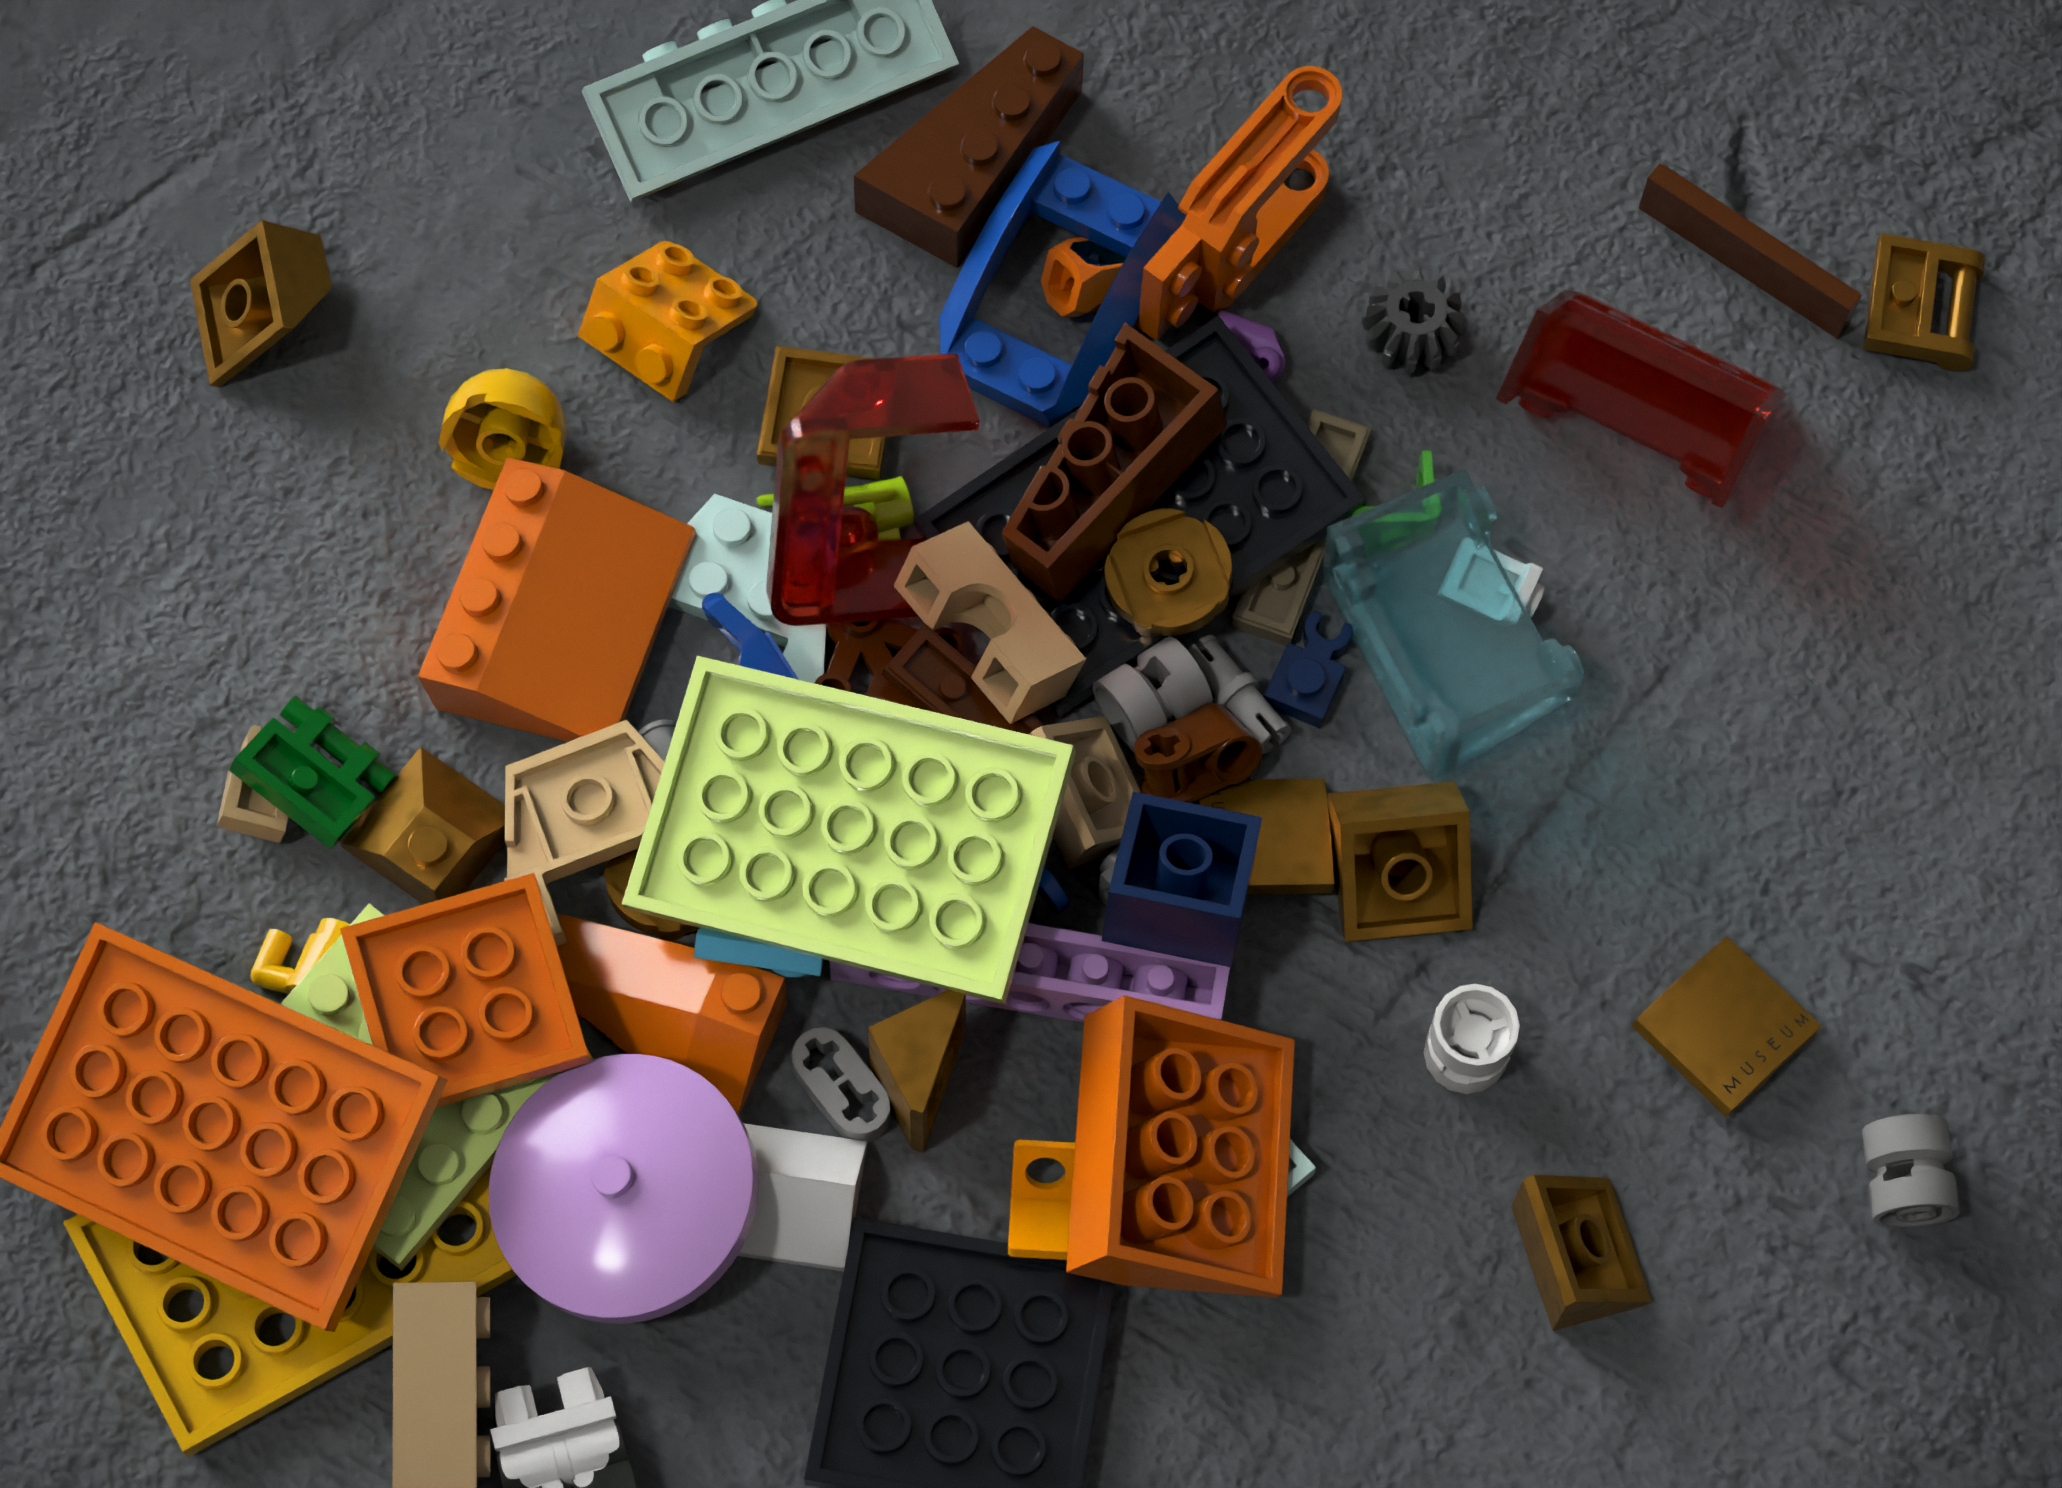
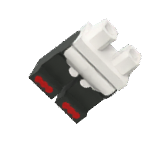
M591 1367L568 1372L557 1377L564 1409L538 1416L530 1385H521L495 1393L497 1428L490 1429L503 1488H637L611 1396L605 1398Z

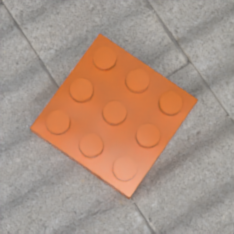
M534 873L340 928L373 1046L447 1078L448 1081L435 1108L590 1063L589 1054Z

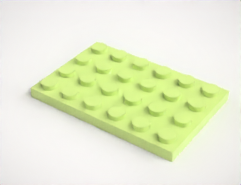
M697 656L622 905L630 911L772 945L789 951L944 990H952L1005 1005L1076 750L1073 745Z

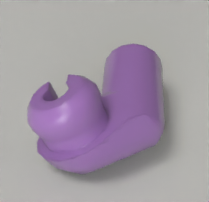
M1221 309L1218 313L1219 317L1271 382L1278 379L1285 368V356L1273 328Z

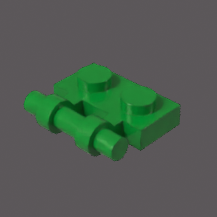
M294 696L283 708L280 716L297 730L293 733L273 717L234 758L229 771L332 850L367 811L375 798L359 782L361 780L365 781L382 794L397 774L378 760L381 753L368 743L364 742L360 746L333 725L335 718L319 706L314 710L297 696ZM316 744L343 764L341 768H338L313 747Z

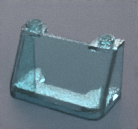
M1466 469L1328 526L1323 561V574L1333 602L1344 623L1352 625V638L1417 762L1431 780L1459 769L1574 699L1579 694L1582 680H1584L1582 664L1575 650L1570 645L1562 647L1553 638L1545 641L1542 640L1490 544V523L1497 520L1493 500L1485 487H1475Z

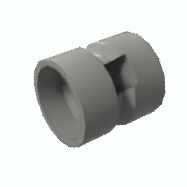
M1171 636L1165 637L1138 654L1137 667L1134 668L1128 664H1123L1093 683V693L1103 716H1106L1111 729L1117 737L1132 751H1134L1135 741L1146 731L1168 724L1170 720L1175 721L1184 717L1202 705L1212 703L1213 700L1210 687L1197 662L1188 650Z
M1907 1114L1887 1117L1864 1126L1861 1133L1865 1165L1869 1171L1877 1174V1177L1871 1180L1868 1185L1872 1220L1876 1225L1898 1229L1919 1228L1948 1222L1961 1213L1956 1177L1952 1172L1944 1169V1166L1953 1159L1949 1123L1946 1118L1928 1114Z

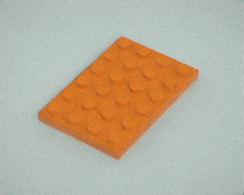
M95 922L0 1127V1178L318 1328L335 1332L448 1079Z

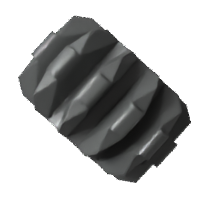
M1420 268L1412 274L1411 281H1406L1394 271L1388 278L1386 287L1375 285V288L1372 289L1369 295V305L1363 310L1361 319L1363 329L1368 331L1365 341L1368 351H1383L1381 361L1384 368L1392 365L1397 360L1404 362V369L1408 377L1415 371L1417 363L1421 362L1434 373L1436 368L1440 366L1442 357L1452 359L1458 352L1460 344L1458 338L1464 335L1467 325L1465 314L1460 313L1462 306L1460 293H1445L1446 282L1444 276L1434 280L1432 283L1423 281L1424 276Z

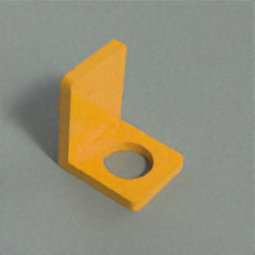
M1021 1139L1014 1142L1008 1236L1009 1256L1067 1260L1075 1153L1074 1142ZM1051 1158L1062 1164L1065 1173L1055 1182L1041 1183L1032 1179L1028 1175L1026 1168L1036 1159Z

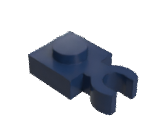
M1315 610L1308 616L1303 633L1305 649L1287 643L1264 694V698L1275 711L1321 729L1346 670L1345 665L1333 660L1340 658L1348 650L1353 627L1345 622L1338 637L1325 639L1317 632L1322 612Z

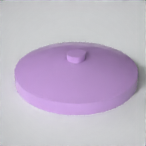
M617 1054L592 1059L588 1064L563 1071L542 1085L526 1100L507 1126L498 1144L490 1173L488 1195L492 1228L497 1243L513 1271L531 1290L559 1310L578 1318L608 1324H628L662 1317L691 1303L709 1290L728 1270L741 1251L750 1232L758 1200L759 1179L755 1151L749 1133L732 1105L713 1084L688 1067L668 1059L642 1054Z

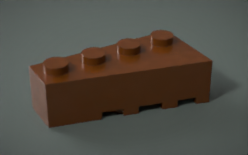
M1032 26L854 175L855 212L958 268L975 244L997 203L1033 148L1045 145L1081 94L1084 53Z
M1127 323L1123 324L1114 340L1116 347L1104 367L1099 365L1087 386L1089 394L1074 419L1068 418L1057 437L1059 445L1048 464L1040 466L1001 533L1013 567L1059 603L1108 553L1118 540L1117 535L1125 524L1144 514L1227 427L1219 390Z

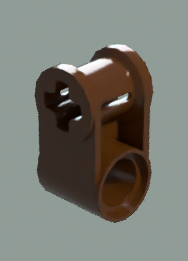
M1209 703L1202 705L1184 717L1162 727L1146 731L1135 741L1134 756L1137 763L1143 767L1145 777L1141 783L1140 791L1143 794L1193 803L1228 785L1240 783L1248 778L1260 763L1262 747L1260 742L1222 704ZM1157 747V753L1153 754V749ZM1175 785H1179L1178 792H1175Z

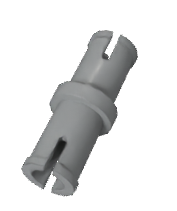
M1214 635L1202 637L1199 641L1205 648L1202 651L1203 654L1195 644L1189 647L1188 652L1195 659L1207 680L1211 693L1215 697L1213 703L1222 704L1260 742L1262 754L1274 750V746L1269 741L1271 735L1280 745L1291 732L1290 725L1282 720L1259 692L1260 682L1251 672L1243 673L1219 645V641Z

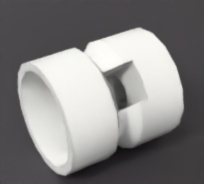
M1480 984L1459 986L1444 996L1436 1008L1424 1048L1427 1069L1436 1082L1450 1091L1463 1094L1483 1092L1498 1082L1506 1070L1510 1055L1517 1042L1520 1027L1517 1011L1507 996L1493 987Z

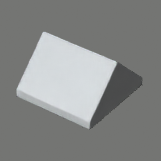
M743 1123L754 1147L759 1184L755 1216L750 1232L737 1256L844 1272L853 1220L856 1216L867 1141Z

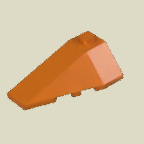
M557 913L567 943L556 947L577 1017L580 1019L584 1018L613 1042L614 1047L623 1054H642L668 1059L700 1074L721 1092L740 1116L787 1006L785 978L754 966L694 958L695 948Z

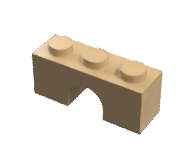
M969 521L911 548L893 586L933 631L950 623L961 622L979 628L990 638V642L971 679L1009 724L1067 695L1086 658L1078 650L1073 640L1060 629L1037 602L1033 593L1024 587L1000 559L995 549L983 539Z

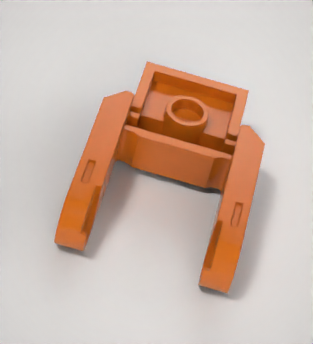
M1303 66L1291 71L1191 182L1178 206V210L1187 215L1176 232L1143 268L1138 328L1158 341L1171 325L1179 328L1191 316L1198 302L1213 313L1230 307L1323 201L1327 189L1329 169L1325 159L1313 148L1336 123L1342 100L1340 82L1330 71L1317 66ZM1302 90H1315L1325 97L1327 105L1319 111L1307 112L1295 105L1293 97ZM1295 169L1307 171L1315 181L1310 188L1302 191L1292 190L1283 182Z

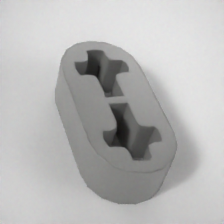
M823 1027L813 1028L804 1032L796 1040L792 1050L793 1073L798 1083L843 1138L867 1141V1143L880 1138L887 1130L891 1119L890 1098L885 1088L848 1041L837 1031ZM817 1048L822 1054H827L832 1050L836 1052L833 1056V1067L839 1076L837 1080L833 1082L826 1071L820 1066L811 1071L807 1069L811 1064L809 1053L811 1050ZM849 1089L862 1104L873 1100L875 1102L872 1107L874 1120L866 1123L860 1117H856L851 1121L846 1119L850 1114L848 1099L843 1093Z

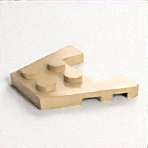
M628 720L505 766L507 877L504 878V881L531 873L535 874L556 946L567 943V939L547 884L639 848L665 762Z

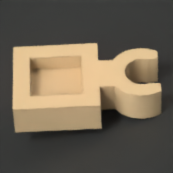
M253 725L249 729L243 741L241 751L260 732V726ZM228 771L216 827L280 843L286 831L288 816L232 772Z

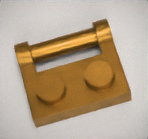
M1881 233L1875 248L1863 350L1936 362L1939 367L1949 371L1958 372L1970 369L1973 366L1975 346L1969 340L1976 281L1980 280L1984 273L1985 256L1983 253L1965 247ZM1937 272L1947 273L1952 278L1946 335L1930 333Z

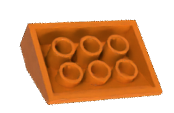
M507 457L418 674V678L436 710L565 742L624 721L695 538L696 531L694 527L568 471Z
M1126 995L1084 1016L1067 1273L1125 1286L1270 1298L1282 1295L1295 1039Z

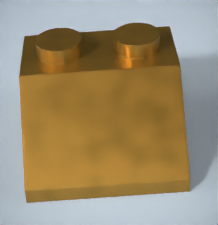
M1455 781L1328 793L1333 873L1345 942L1473 929L1470 811Z

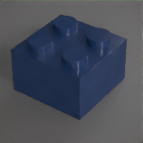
M1132 792L1108 891L1102 941L1232 968L1255 861L1262 817Z

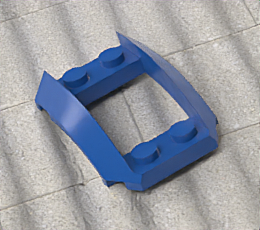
M1060 141L1033 148L984 225L940 315L941 374L1047 427L1060 422L1071 414L1072 409L1083 404L1089 394L1087 386L1099 365L1104 367L1116 347L1114 340L1123 324L1127 323L1132 328L1136 326L1139 319L1143 268L1182 225L1187 215L1178 210L1179 205L1169 192H1167L1161 202L1061 155ZM1030 212L1126 257L1102 301L1072 365L974 318L995 272Z

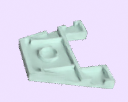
M714 494L687 523L694 527L696 535L668 608L670 607L708 620L702 609L703 599L710 593L722 594L729 603L763 633L769 632L776 644L786 647L783 655L799 680L815 683L816 679L825 673L831 533Z

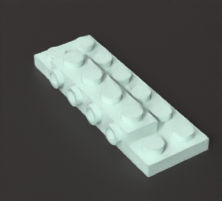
M770 0L754 8L751 11L754 18L735 26H732L730 19L715 22L697 32L699 40L681 48L677 47L675 41L661 44L642 55L644 63L583 87L582 94L630 202L955 69L959 62L932 0H797L789 4L785 0Z

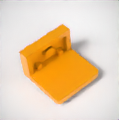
M661 241L597 278L577 336L674 402L687 394L704 346L752 317L757 307V301L742 290L740 285L734 280L720 275L695 258L687 248L669 241Z

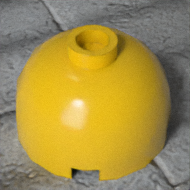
M508 368L486 370L469 378L451 396L445 409L439 446L442 452L445 448L446 452L453 458L451 468L460 477L481 488L494 490L507 457L560 469L567 435L566 419L557 396L543 381L526 372Z

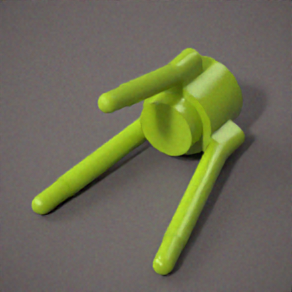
M902 476L856 486L766 494L758 496L756 500L760 507L788 506L792 512L854 505L862 530L873 528L875 534L830 559V574L881 546L900 542L899 527L911 525L914 522L910 494Z

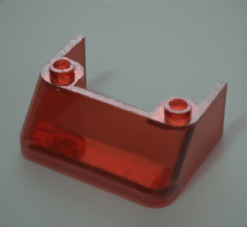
M1564 290L1537 309L1496 400L1507 405L1514 398L1520 396L1518 404L1522 408L1548 419L1552 418L1554 412L1568 413L1572 410L1680 462L1679 469L1688 476L1685 485L1703 496L1712 498L1711 504L1723 509L1741 483L1775 419L1786 393L1776 385L1593 297L1573 290Z
M957 353L862 359L849 362L835 371L782 430L778 441L766 593L772 614L781 623L791 626L918 617L917 613L893 585L911 548L925 540L923 538L878 541V529L871 513L860 507H843L850 439L979 430L980 420Z

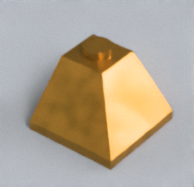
M261 220L190 279L210 385L219 388L294 329L332 288L321 235Z
M420 747L340 844L344 850L417 901L427 904L464 893L505 843V804Z

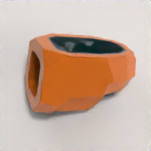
M1084 237L1067 239L1048 250L1040 280L1046 302L1062 317H1079L1089 312L1098 311L1126 257Z

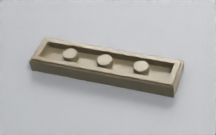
M1313 409L1307 427L1353 483L1372 428ZM1334 530L1242 592L1232 618L1231 628L1287 646V643H1292Z

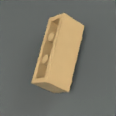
M476 1282L393 1283L392 1488H477V1477H490V1435L477 1436V1408H490V1366H476V1339L490 1338V1297H476Z

